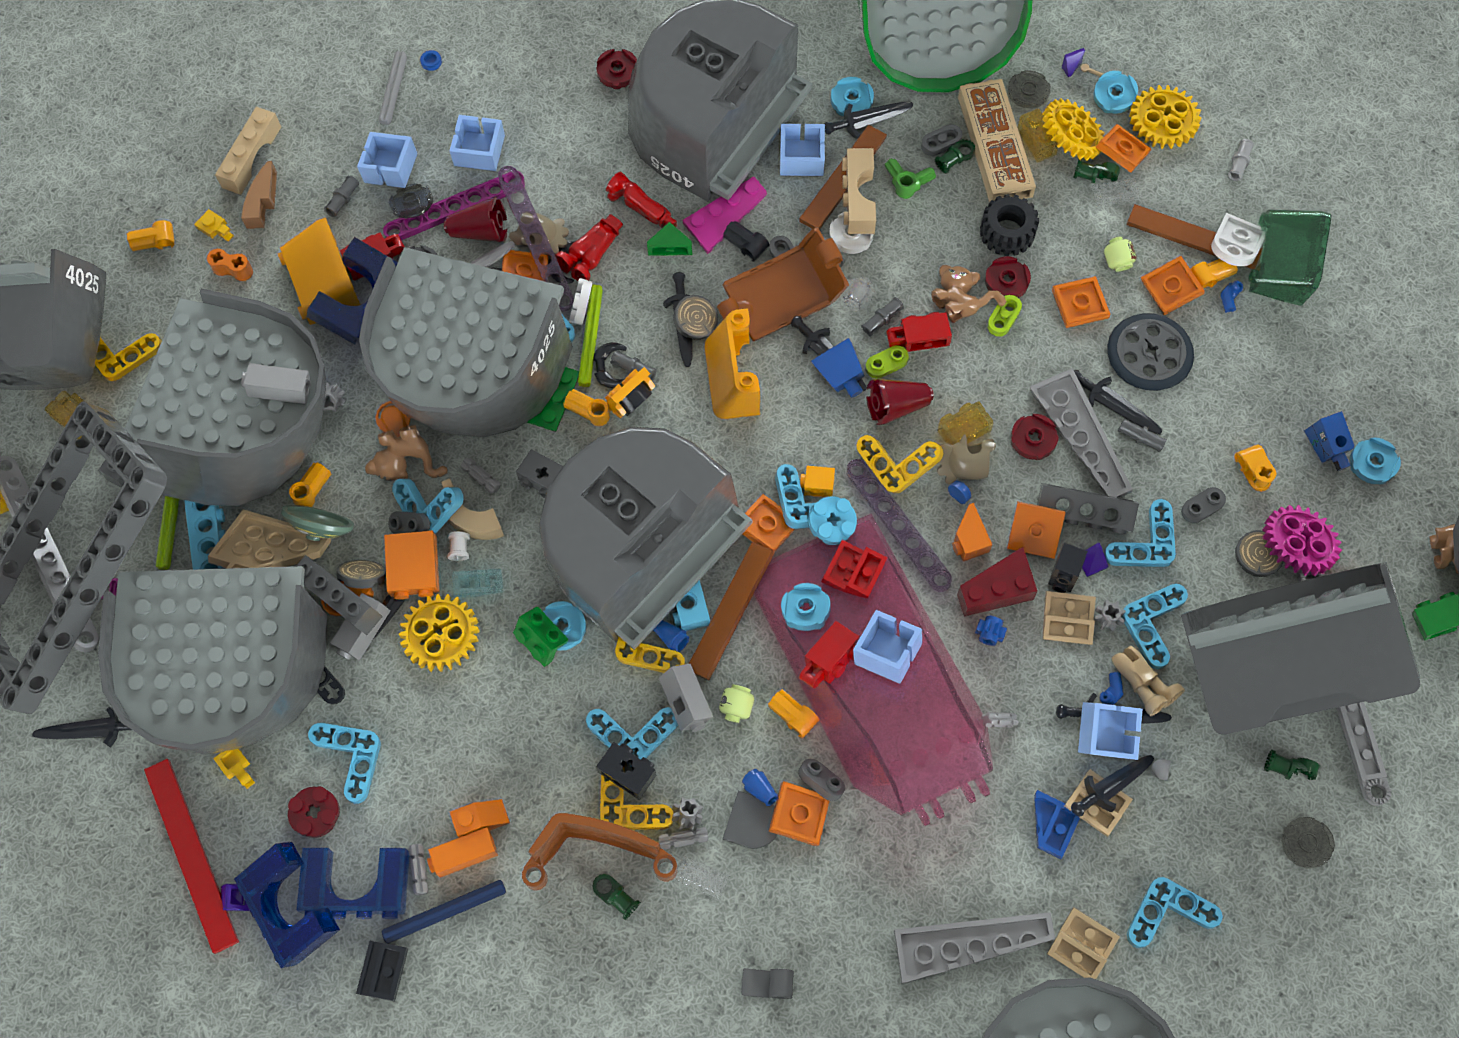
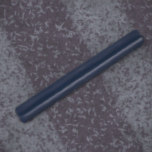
M502 880L487 884L382 930V937L386 944L392 943L506 893L505 886Z

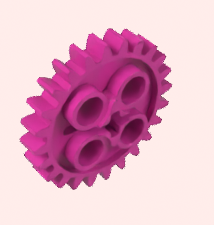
M1288 505L1286 509L1281 506L1278 511L1274 510L1265 521V526L1262 529L1265 534L1262 536V539L1268 542L1264 546L1273 549L1270 555L1278 556L1277 563L1285 562V569L1292 566L1294 573L1301 569L1304 576L1309 571L1313 576H1316L1318 572L1324 574L1327 569L1330 570L1340 558L1338 555L1342 551L1339 548L1341 541L1336 540L1339 534L1331 532L1334 526L1325 524L1327 518H1318L1319 512L1310 514L1308 507L1305 511H1302L1300 505H1297L1295 509L1291 505Z

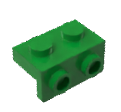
M535 607L519 616L513 632L516 639L544 667L552 662L557 649L568 642V638L539 607Z

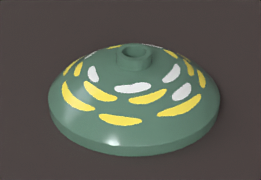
M286 505L281 510L283 518L295 530L306 534V538L313 541H320V538H335L352 531L354 523L350 519L314 507Z

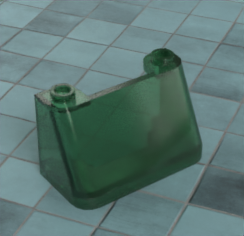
M1269 209L1266 213L1263 212L1259 218L1258 225L1261 226V231L1265 232L1260 264L1256 269L1251 270L1248 277V282H1251L1249 292L1302 306L1318 289L1322 279L1332 218L1331 213Z

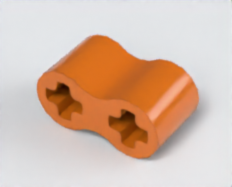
M217 248L211 250L207 255V262L218 276L231 275L236 280L246 281L253 275V268L247 257L243 254L232 255Z

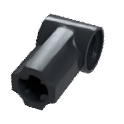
M731 221L723 233V237L738 247L744 256H749L752 262H755L770 246L765 236L759 232L752 233L737 221Z

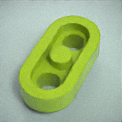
M1005 296L1006 304L1004 306L998 304L994 309L987 324L988 331L992 335L1004 336L1013 326L1022 308V303L1016 296ZM1006 307H1012L1013 311L1006 310ZM995 324H1001L1003 327L997 328Z
M892 346L868 358L865 367L866 373L876 379L889 375L907 365L909 354L902 346ZM894 354H899L901 357L896 358ZM875 363H878V364H880L881 366H880V367H875L874 364H875Z

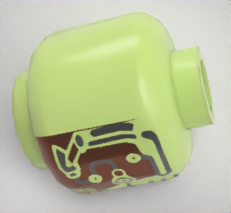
M1122 237L1111 239L1109 241L1110 244L1104 249L1108 267L1115 269L1116 272L1132 268L1133 263L1137 259L1132 241Z

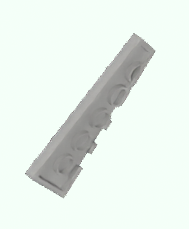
M1073 368L1030 386L1031 393L1054 422L1105 495L1120 498L1132 493L1133 489Z
M1051 912L894 930L901 984L1055 939Z

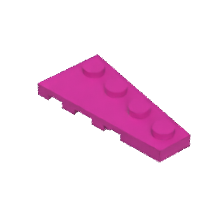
M752 177L740 184L729 200L722 196L683 219V225L705 252L709 254L724 239L723 233L727 225L731 221L740 223L741 219L767 195V191L755 177Z

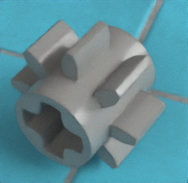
M326 383L323 411L332 409L336 412L338 407L343 406L346 400L341 398L345 391L341 390L337 383L335 385Z
M1105 600L1103 607L1099 605L1096 607L1095 611L1098 615L1094 618V621L1101 623V630L1105 627H1110V630L1114 632L1116 624L1119 626L1123 625L1124 619L1120 617L1126 611L1120 609L1118 601L1116 603H1109L1108 600Z
M682 797L680 805L675 803L672 810L674 814L672 821L677 822L679 829L690 828V830H693L695 822L701 824L703 816L700 814L703 806H698L695 798L685 799Z

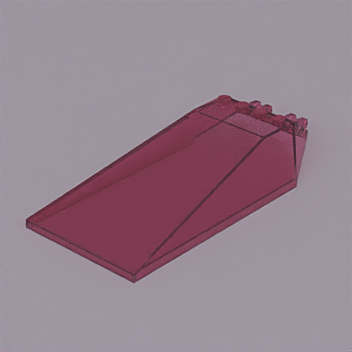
M872 514L858 519L855 532L846 540V542L862 550L868 547L888 557L868 599L848 594L821 582L840 544L828 545L823 543V540L816 538L771 559L753 595L814 713L819 717V722L852 786L901 816L915 809L924 826L930 824V818L922 805L929 803L935 816L941 819L945 816L937 798L959 787L969 803L975 802V794L967 784L973 780L983 796L990 795V790L982 777L993 771L988 727L983 725V720L981 719L983 713ZM802 583H811L821 587V590L829 596L831 604L830 616L826 620L824 627L809 631L788 627L781 610V601L786 592L789 593L794 589V586ZM804 603V607L799 608L803 609V611H808L812 607L809 606V603ZM878 610L897 618V636H899V623L901 620L922 629V645L914 660L910 661V667L900 684L855 665L854 660H850L846 665L844 673L839 678H835L830 684L823 680L814 689L799 679L800 673L806 667L805 655L835 621L861 637L874 612Z

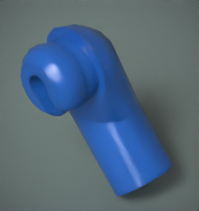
M1238 280L1230 282L1221 292L1220 296L1225 313L1236 310L1234 299L1243 290V284Z
M1120 672L1108 674L1110 687L1100 694L1099 698L1102 704L1114 705L1123 696Z

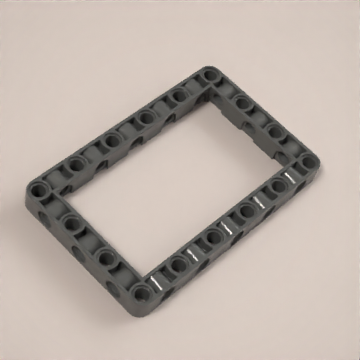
M85 401L78 404L0 540L1 608L17 583V578L25 564L29 562L40 543L48 524L52 522L63 503L71 484L76 480L90 456L89 453L93 446L125 481L21 663L12 656L9 651L10 647L0 634V704L6 710L28 715L34 713L167 483L165 472L111 413Z

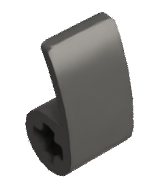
M744 968L741 994L750 997L792 999L794 971L789 969H770V971Z

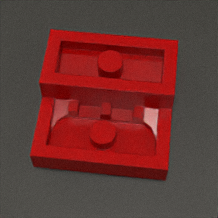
M842 540L821 582L842 592L868 599L888 557L868 547L862 550Z

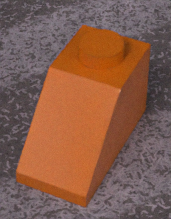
M974 503L969 504L952 543L955 554L957 556L960 555L963 561L987 554L992 547V542Z
M502 799L475 802L450 811L454 828L459 838L486 827L489 830H493L510 823Z

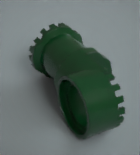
M968 139L959 140L956 144L950 146L945 154L937 156L934 162L943 173L947 174L955 164L968 161L974 156L975 145ZM961 147H968L971 152L969 154H962L959 149Z
M1081 159L1078 160L1073 178L1091 180V183H1095L1096 178H1102V180L1106 178L1110 179L1111 183L1118 180L1120 167L1113 162L1092 165L1082 162Z
M1271 749L1266 758L1269 761L1266 760L1267 763H1265L1264 771L1269 772L1271 770L1284 775V778L1290 780L1293 773L1298 775L1299 772L1307 775L1308 780L1310 778L1311 780H1316L1320 765L1308 758L1296 759L1292 757L1289 759L1276 754V751Z
M600 874L595 877L592 885L595 895L601 898L607 905H613L623 914L622 918L624 920L628 919L633 913L632 910L635 911L641 902L632 899L624 891V887L609 874ZM603 879L610 881L612 884L611 890L605 894L597 890L598 882Z

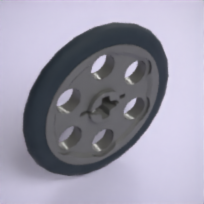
M1154 313L1133 315L1122 320L1109 336L1107 353L1112 368L1120 378L1136 388L1149 391L1171 388L1184 380L1192 369L1194 348L1191 339L1178 323L1166 316ZM1150 327L1155 328L1158 331V335L1151 336L1147 333L1146 329ZM1129 334L1137 337L1138 342L1130 343L1126 340V336ZM1172 340L1176 342L1177 348L1170 349L1166 346L1165 342ZM1147 349L1155 350L1154 355L1151 352L1147 353ZM1127 354L1133 355L1136 362L1128 363L1124 360V356ZM1164 361H1173L1176 365V368H1166L1164 366ZM1143 368H1152L1155 375L1146 376L1143 373Z

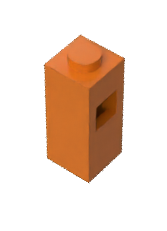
M486 827L428 849L430 857L427 858V863L431 873L436 872L441 878L496 857L498 853L491 832Z

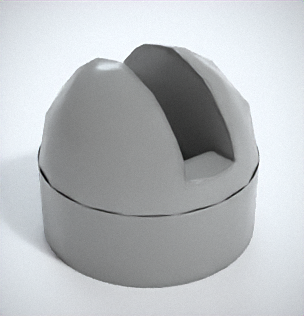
M1165 759L1156 760L1151 768L1153 775L1158 779L1167 781L1171 761Z

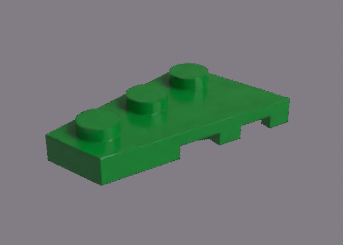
M565 367L559 386L543 411L526 423L556 432L566 410L563 405L569 391L575 388L579 371Z

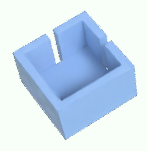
M459 115L455 127L456 135H453L450 147L453 165L496 171L505 137L502 121L482 118L481 122L484 134H482L478 117Z
M781 124L780 176H824L825 124H805L804 140H800L801 124Z
M370 132L364 146L365 151L362 152L357 165L364 183L383 185L385 182L387 186L406 188L418 154L412 138L409 136Z
M876 610L853 649L854 664L900 684L910 667V661L914 660L922 645V629L901 620L899 623V636H897V618Z
M1083 702L1078 753L1138 760L1140 737L1124 735L1125 730L1141 732L1143 709Z

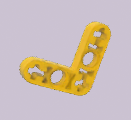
M149 333L114 355L100 337L97 353L100 351H106L107 353L103 359H96L95 365L107 380H119L155 356L162 341L156 334ZM152 341L155 345L152 348L148 345V342ZM141 347L145 353L142 354L138 348ZM130 354H138L135 361L127 362V357ZM120 360L124 363V367L119 363ZM109 368H115L116 372L112 374Z
M864 435L860 437L856 444L859 454L884 488L892 493L904 491L940 462L943 457L942 447L935 442L929 441L896 465L876 438ZM865 443H872L871 448L877 454L873 456L870 451L864 450L866 448ZM929 448L936 449L934 451L936 455L934 458L930 456L925 458L929 454ZM919 455L925 458L924 461L927 462L926 465H924V462L918 458ZM885 458L887 466L884 470L879 471L876 468V463L878 459ZM912 461H916L919 464V469L915 474H910L907 468ZM890 473L892 477L899 479L897 482L898 487L890 486L893 482L890 477L886 476Z
M618 637L615 654L617 659L623 664L665 673L670 669V663L663 661V666H659L661 654H665L664 660L672 661L673 657H676L680 665H685V659L680 652L640 643L635 650L630 647V651L633 654H628L627 658L623 657V653L620 650H625L627 643ZM648 652H653L657 655V659L654 663L648 664L643 660L644 655Z
M601 775V820L609 822L608 819H605V816L610 814V806L605 807V803H620L619 807L614 805L615 815L619 816V819L614 820V824L631 830L667 829L673 824L672 816L674 813L669 806L663 804L624 805V790L610 780L605 782V777ZM610 786H616L620 790L618 797L615 799H609L605 794ZM648 810H652V816L660 815L661 811L664 810L666 815H670V818L665 819V823H660L658 818H652L653 824H648ZM634 811L644 813L645 818L642 823L634 824L631 822L630 816Z

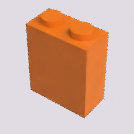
M434 531L384 535L386 584L389 595L394 597V599L401 600L409 598V595L418 594L419 597H431L433 593L440 592L437 536Z

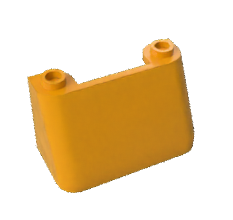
M326 217L315 221L280 247L281 252L277 254L282 266L286 265L301 303L298 310L302 320L307 318L309 324L312 325L361 307Z
M748 308L730 312L705 341L712 408L714 414L721 419L760 415L759 380L751 372H738L736 356L740 355L742 346L750 344Z

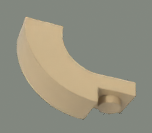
M451 479L441 482L443 488L453 487ZM461 505L448 520L454 529L468 533L470 538L491 540L504 536L493 508L477 512Z

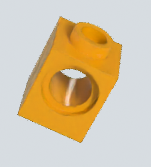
M807 466L806 474H801L800 481L801 488H804V496L831 497L833 495L835 468Z

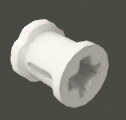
M460 531L449 533L450 552L447 554L448 559L453 561L469 559L467 541L470 540V535Z

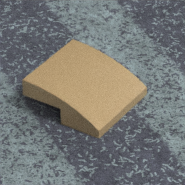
M1046 591L1043 639L1093 645L1096 597Z
M1090 769L1064 806L1071 811L1073 802H1079L1088 796L1084 784V779L1088 775L1093 776L1094 784L1104 778ZM1120 791L1109 800L1116 803V809L1112 813L1094 804L1080 818L1108 837L1133 799Z
M1073 907L1047 954L1082 977L1096 979L1120 936Z

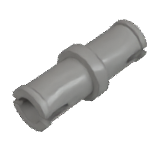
M1249 139L1241 140L1237 153L1233 155V164L1228 173V177L1233 181L1242 179L1245 167L1249 165V156L1254 146V143Z

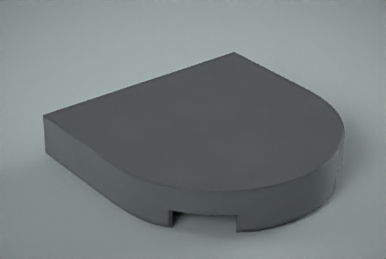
M738 790L723 840L750 849L767 846L778 835L769 832L775 806L773 804L766 806L765 803L752 794Z

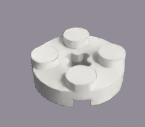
M844 212L839 214L838 218L830 224L829 237L833 238L839 251L856 254L867 250L873 241L874 234L848 235V225L843 224Z
M579 278L573 309L569 319L570 323L583 324L592 287L591 281Z

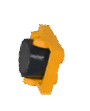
M645 367L639 372L634 369L621 382L624 385L623 387L618 384L605 397L609 412L612 411L620 419L624 415L628 417L652 394L651 390L655 385L648 377L650 373Z

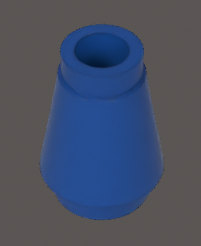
M664 620L653 629L670 650L680 652L689 642V636L686 635L685 630Z
M753 769L744 776L742 783L746 791L765 803L766 806H771L776 802L778 795L763 771Z

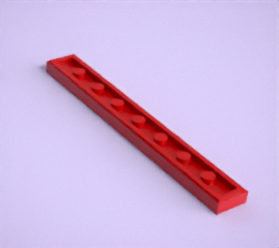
M165 759L144 769L210 948L212 953L216 954L239 943L228 911L223 910L219 887L169 759Z

